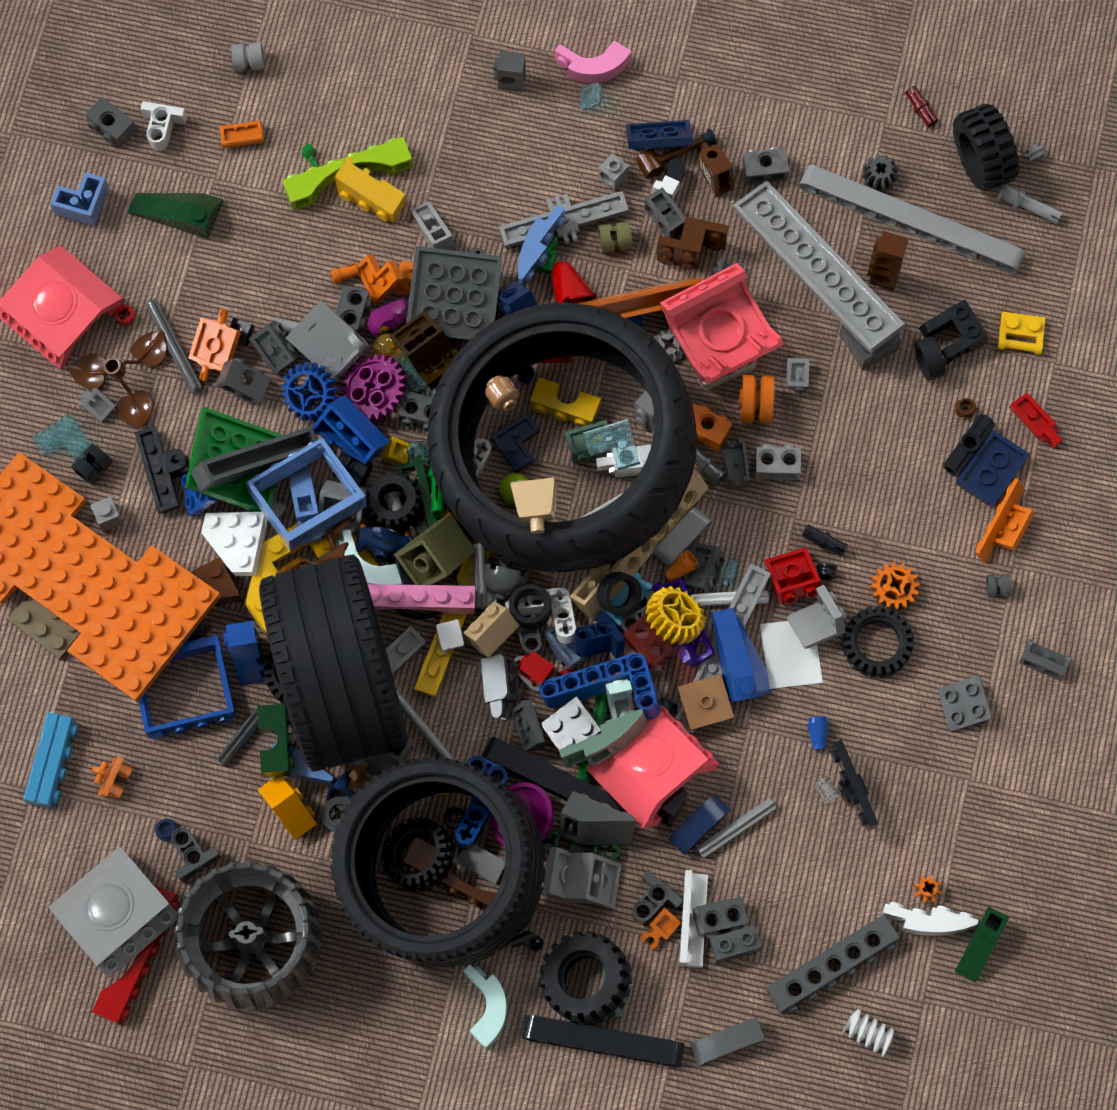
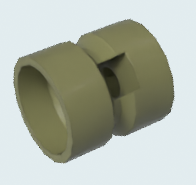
M629 221L616 223L615 227L611 224L598 226L602 253L614 252L616 248L620 250L633 249ZM616 235V240H611V236Z

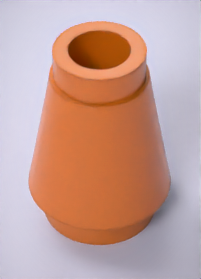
M687 550L684 553L681 552L665 572V575L672 582L695 570L698 561L691 552Z

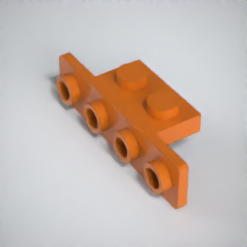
M1015 478L1013 483L1008 486L1006 496L1002 503L998 505L992 522L987 525L983 539L977 544L976 554L983 563L987 562L995 545L1015 551L1034 516L1033 510L1017 505L1025 491L1019 479Z

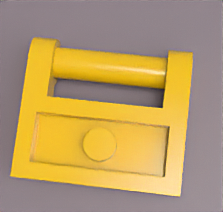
M1002 312L997 349H1016L1041 355L1046 318ZM1006 336L1035 340V343L1007 340Z

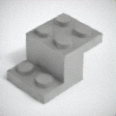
M550 847L542 893L570 903L595 904L606 909H615L622 864L594 853H571L558 847Z

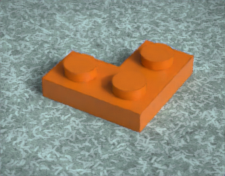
M372 254L366 255L357 265L359 275L369 291L373 303H380L404 279L394 260L387 261L380 269Z

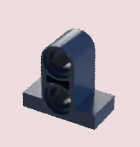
M606 612L598 614L597 623L579 627L575 630L573 651L576 655L588 657L611 651L615 658L624 656L625 638Z

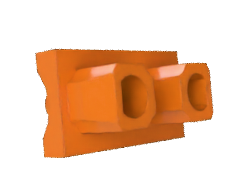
M119 756L114 758L108 772L106 769L109 763L104 761L100 768H92L91 772L96 774L94 783L100 785L102 778H105L98 796L103 798L107 796L116 799L120 798L124 787L113 783L116 775L127 780L133 769L123 762V758Z

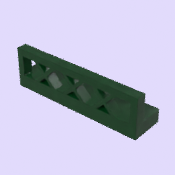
M421 456L413 457L412 463L396 466L397 472H400L401 476H403L402 471L415 468L416 476L413 480L415 482L418 481V488L422 497L424 507L422 512L425 513V518L421 524L414 520V525L410 527L413 539L417 537L421 529H427L424 526L426 522L428 528L436 522V518L431 514L432 500ZM403 495L404 503H406L407 498Z

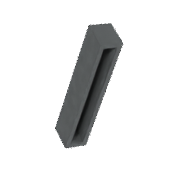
M312 426L201 461L191 471V474L200 492L266 471L272 464L285 460L291 453L302 450L310 442L314 443L317 441L318 438Z

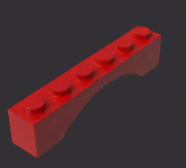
M154 885L174 910L177 911L180 903L177 901L179 897L173 892ZM169 927L138 953L132 966L120 979L111 986L101 990L92 1013L120 1026L123 1021H127L131 1013L130 1004L133 999L136 1000L141 991V987H139L142 978L147 977L151 968L149 962L152 956L155 957L160 949L158 942L162 935H166Z

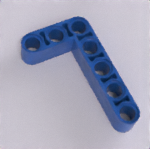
M640 653L626 655L546 680L539 687V693L545 705L549 708H557L566 705L576 696L583 700L606 693V684L628 679L632 685L636 704L639 709L643 710L646 719L653 720L661 712L650 668L644 655Z

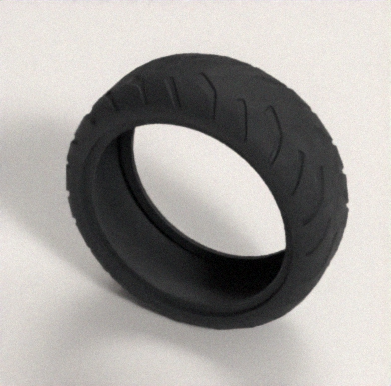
M567 302L538 304L492 322L476 333L450 362L436 388L430 409L427 433L428 457L438 489L449 509L469 534L485 548L506 560L530 569L545 572H572L598 568L627 556L647 543L663 528L679 506L689 485L696 461L697 432L694 410L687 388L673 360L661 344L644 329L629 319L623 318L620 314L592 305ZM558 357H589L619 367L636 379L652 399L654 435L650 452L641 472L622 495L603 509L574 520L544 522L545 532L532 534L530 523H522L519 516L503 510L483 494L476 476L474 443L480 419L490 402L485 394L487 383L496 376L511 379L522 370L536 363Z

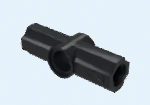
M979 414L942 465L946 472L956 477L961 474L996 424L990 417ZM970 442L974 445V448H966L964 443Z

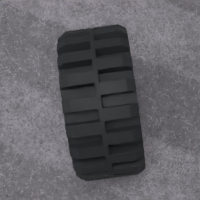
M983 104L957 114L953 122L954 142L957 147L958 156L961 159V164L965 168L967 176L970 177L972 184L977 189L989 191L1014 181L1019 174V157L1013 141V135L1010 133L1009 126L1005 122L1003 115L999 113V110L994 105Z
M578 931L573 932V937L568 935L561 937L563 942L559 945L555 942L551 946L553 951L551 954L546 953L543 958L546 961L545 966H540L539 972L542 974V978L539 979L540 987L544 990L542 992L544 998L549 1002L553 1010L574 1023L581 1022L585 1025H592L594 1021L598 1024L605 1022L604 1018L607 1016L612 1018L616 1015L615 1010L618 1007L622 1009L626 1004L623 1002L625 996L629 997L631 992L628 988L629 984H632V976L629 973L631 967L630 963L626 960V956L607 937L601 934L596 935L591 931H587L586 934ZM596 958L603 963L606 970L603 986L591 997L584 999L573 997L566 987L569 970L582 959Z

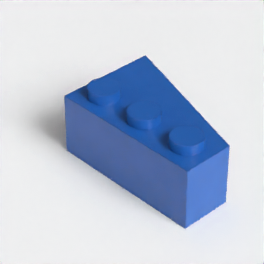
M345 395L331 402L312 427L315 434L324 437L326 442L331 445H338L343 448V452L364 464L379 457L390 443Z

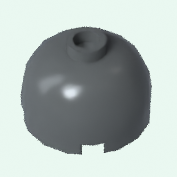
M486 563L484 572L486 587L495 593L494 597L508 600V596H511L518 587L528 583L530 573L525 572L524 576H521V571L497 565H495L494 569H490L491 564Z

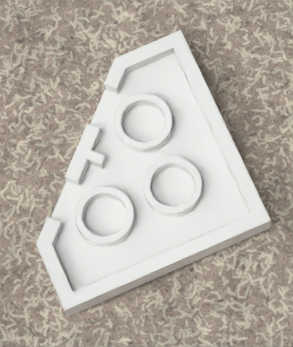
M206 513L201 533L235 576H256L268 521L264 513Z

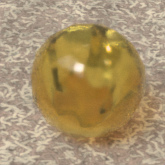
M391 334L380 335L374 342V351L380 356L385 354L388 358L392 357L395 359L400 354V350L390 339L389 336Z

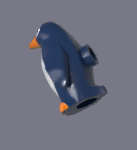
M360 524L356 550L357 552L367 551L374 555V559L384 561L412 541L409 531L404 536H401L392 529L383 527L369 528L365 524Z

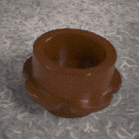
M963 398L955 404V412L960 418L970 419L976 413V404L970 398Z

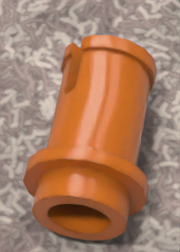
M352 263L339 269L333 268V271H330V275L334 284H341L343 280L359 276L356 264Z

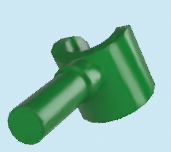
M307 143L302 148V156L313 167H319L312 157L316 150L311 144Z

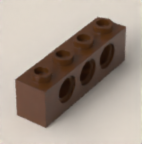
M883 231L881 238H876L867 275L871 276L869 284L894 291L909 238Z

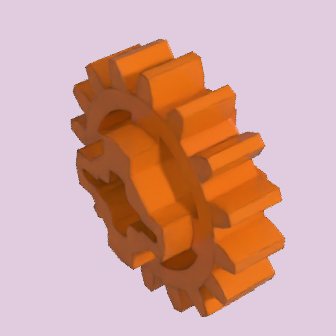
M893 562L891 567L885 563L883 571L879 568L876 570L877 576H873L871 580L875 584L871 585L870 590L876 591L872 597L879 598V606L885 603V609L886 607L893 606L894 611H897L899 606L906 609L907 602L909 604L914 603L913 597H917L919 593L914 589H918L920 583L914 582L918 576L917 574L911 575V567L905 570L904 563L897 567L896 563ZM885 577L886 584L880 587V582ZM891 584L899 585L898 590L895 587L891 588ZM907 586H910V591L907 594V596H905L904 589H906Z

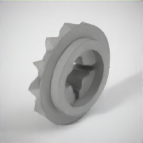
M670 329L661 330L657 335H654V339L664 349L665 344L663 342L668 343L673 339L674 348L669 347L665 351L673 362L682 358L684 352Z

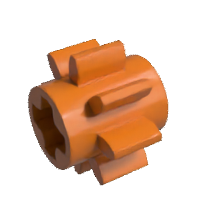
M933 875L926 880L921 876V884L915 883L913 886L918 889L914 897L920 896L923 899L922 904L927 900L935 903L936 898L934 895H942V892L938 890L941 882L936 883L933 880ZM925 885H926V887H928V888H929V887H932V888H933V890L931 891V894H930L928 891H927V892H924V891H923Z

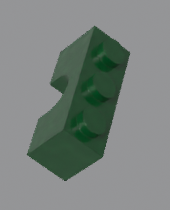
M286 705L257 706L258 727L261 734L273 733L277 736V743L273 748L260 750L261 774L263 778L291 776V769L295 768L294 755H290L289 747L293 746L292 732L289 733L288 724H291Z

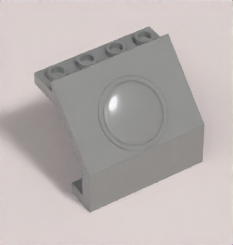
M120 846L49 906V909L108 979L177 920V912Z

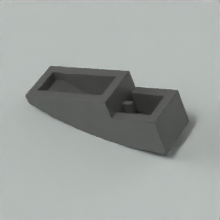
M756 1017L692 1042L690 1046L697 1065L700 1066L765 1041V1037Z

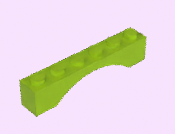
M392 138L379 146L372 145L365 151L353 152L340 160L334 159L327 162L326 165L311 167L301 174L289 175L282 182L292 210L294 211L313 204L319 194L335 181V175L348 156L353 159L352 164L362 171L364 168H367L370 171H380L394 175L413 168L412 157L404 138Z

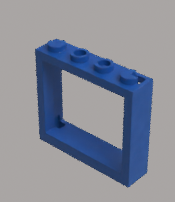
M218 635L185 642L171 661L215 651L227 709L153 726L145 692L139 700L145 734L148 738L160 739L165 737L167 733L181 734L187 732L188 728H206L210 726V723L217 721L219 723H227L232 718L237 717Z

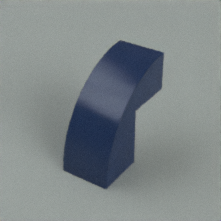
M714 794L669 837V840L685 855L699 843L706 833L720 824L731 809Z

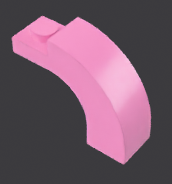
M613 41L602 55L595 58H584L559 44L555 49V60L561 67L568 68V77L581 83L596 84L606 82L618 76L631 62V50Z

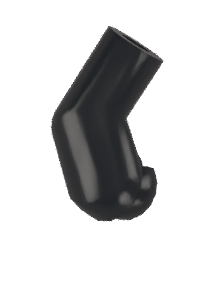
M524 931L517 937L514 936L510 943L512 948L524 944L533 951H539L543 947L541 937L531 931Z

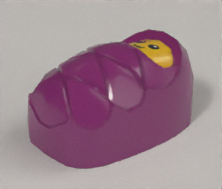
M406 298L371 311L367 327L374 336L378 337L380 333L394 331L406 323L408 312Z

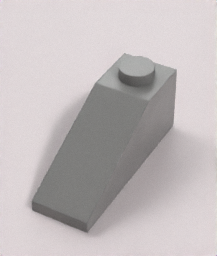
M430 201L410 209L430 248L457 251L452 234Z

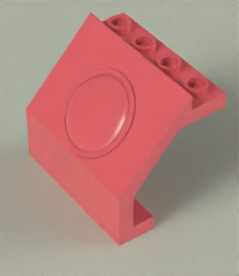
M60 245L40 255L0 299V319L58 369L65 367L71 349L80 337L105 312L110 316L115 315V310L120 306L123 298Z
M737 263L660 302L670 330L700 382H705L707 385L718 381L721 377L737 371L740 367L752 363L759 357L771 353L784 345L781 336L769 326L748 289L745 281L748 278L746 271Z
M661 705L659 716L653 720H647L648 724L642 732L624 749L595 766L590 767L588 763L586 770L632 817L636 818V822L642 828L659 825L662 818L657 812L664 801L696 774L714 771L719 765V762L713 757L712 753L703 748L698 743V740L690 735L683 728V725L676 721L669 714V711Z

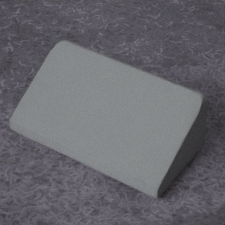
M476 844L469 850H461L456 863L495 885L505 868L504 860Z

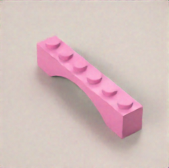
M368 584L375 611L418 609L448 614L474 615L475 586Z

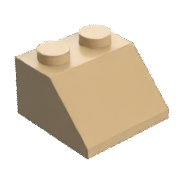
M494 601L463 633V641L489 658L520 625L505 607Z

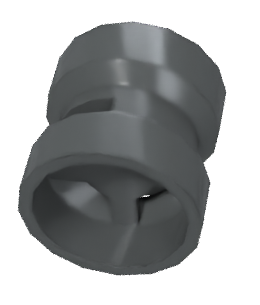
M1002 574L1000 577L987 575V596L995 597L999 594L1011 596L1012 582L1010 574Z

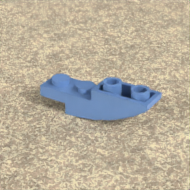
M559 205L554 208L545 221L537 217L525 238L518 265V282L523 286L526 283H531L539 266L542 267L548 259L547 246L553 239V233L556 229H561L566 221L565 209Z
M309 464L289 475L298 526L319 514ZM323 534L316 536L305 544L323 541L324 539L321 537Z

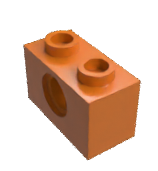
M693 403L697 441L720 452L732 430V422L722 414L716 415L710 412L711 410L702 404L698 406ZM709 422L713 427L705 429L702 427V424Z

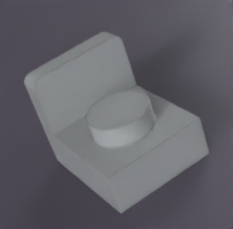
M97 388L91 391L87 389L79 397L82 401L78 405L81 408L84 407L99 422L116 406Z

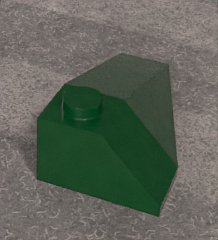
M136 193L128 213L209 239L224 200L204 193Z

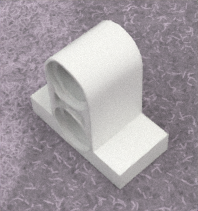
M142 102L141 111L143 117L150 119L147 129V138L150 146L155 151H163L168 147L174 123L186 124L187 116L185 110L179 107ZM161 117H167L164 121H158ZM157 136H162L160 140H153Z

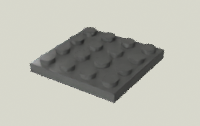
M416 246L406 324L425 311L444 331L447 338L469 341L476 333L495 321L502 257Z

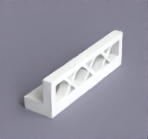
M685 870L679 966L702 968L704 935L698 936L692 909L706 904L708 875L692 874V870Z

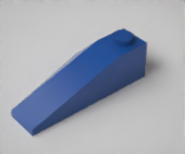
M734 608L711 612L724 684L729 701H740L771 693L767 669Z

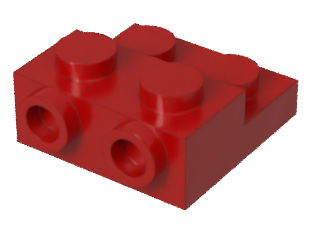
M807 547L764 559L766 570L771 573L769 577L779 604L785 603L790 605L795 603L797 598L804 596L813 598L817 596L816 588L821 586V580Z

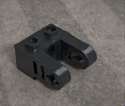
M965 299L919 327L924 338L932 337L951 325L953 328L956 327L962 338L941 350L945 365L988 343L987 333Z

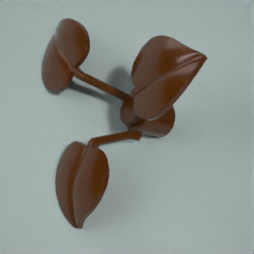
M162 330L149 332L133 343L131 354L138 360H118L115 357L105 360L99 354H88L68 365V370L77 383L91 390L102 387L107 375L118 379L129 396H124L119 400L116 407L117 415L124 423L140 428L147 423L151 416L152 400L143 390L132 394V391L122 377L126 373L125 364H140L142 362L146 367H155L164 361L167 354L165 334Z
M353 516L344 519L323 533L321 537H327L331 550L321 556L315 562L316 565L322 563V561L337 557L342 559V556H345L349 543L345 542L335 547L332 538L335 533L342 530L348 523H354ZM302 556L286 563L276 574L294 570L300 565H311L313 563Z

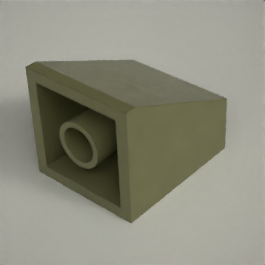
M449 514L435 522L394 555L415 585H432L450 575L476 549L453 516Z

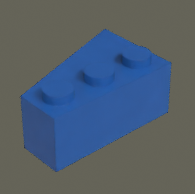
M248 621L226 625L227 632L223 633L225 647L227 646V651L230 652V657L233 659L240 685L266 681L261 638L254 622Z

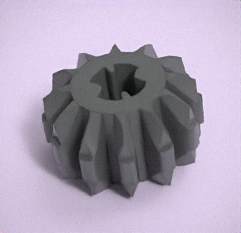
M879 154L875 156V159L868 158L867 163L863 165L864 172L862 173V178L867 179L866 186L872 184V189L876 190L877 187H880L882 192L886 186L889 188L893 187V182H896L898 179L897 173L899 171V168L894 166V159L888 161L887 155L884 158H880Z

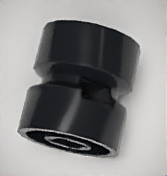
M91 443L83 452L84 457H79L71 465V468L84 481L93 485L100 478V471H106L113 461L99 447Z
M342 451L338 457L339 461L358 487L362 488L370 476L373 463L368 462L364 464Z

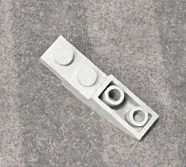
M890 902V905L885 904L882 915L885 914L887 918L904 922L902 932L916 935H952L973 929L978 924V920L974 919L972 914L960 912V914L952 913L950 908L944 906L933 907L929 916L926 915L924 910L913 908L910 911L903 909L904 906L895 902Z

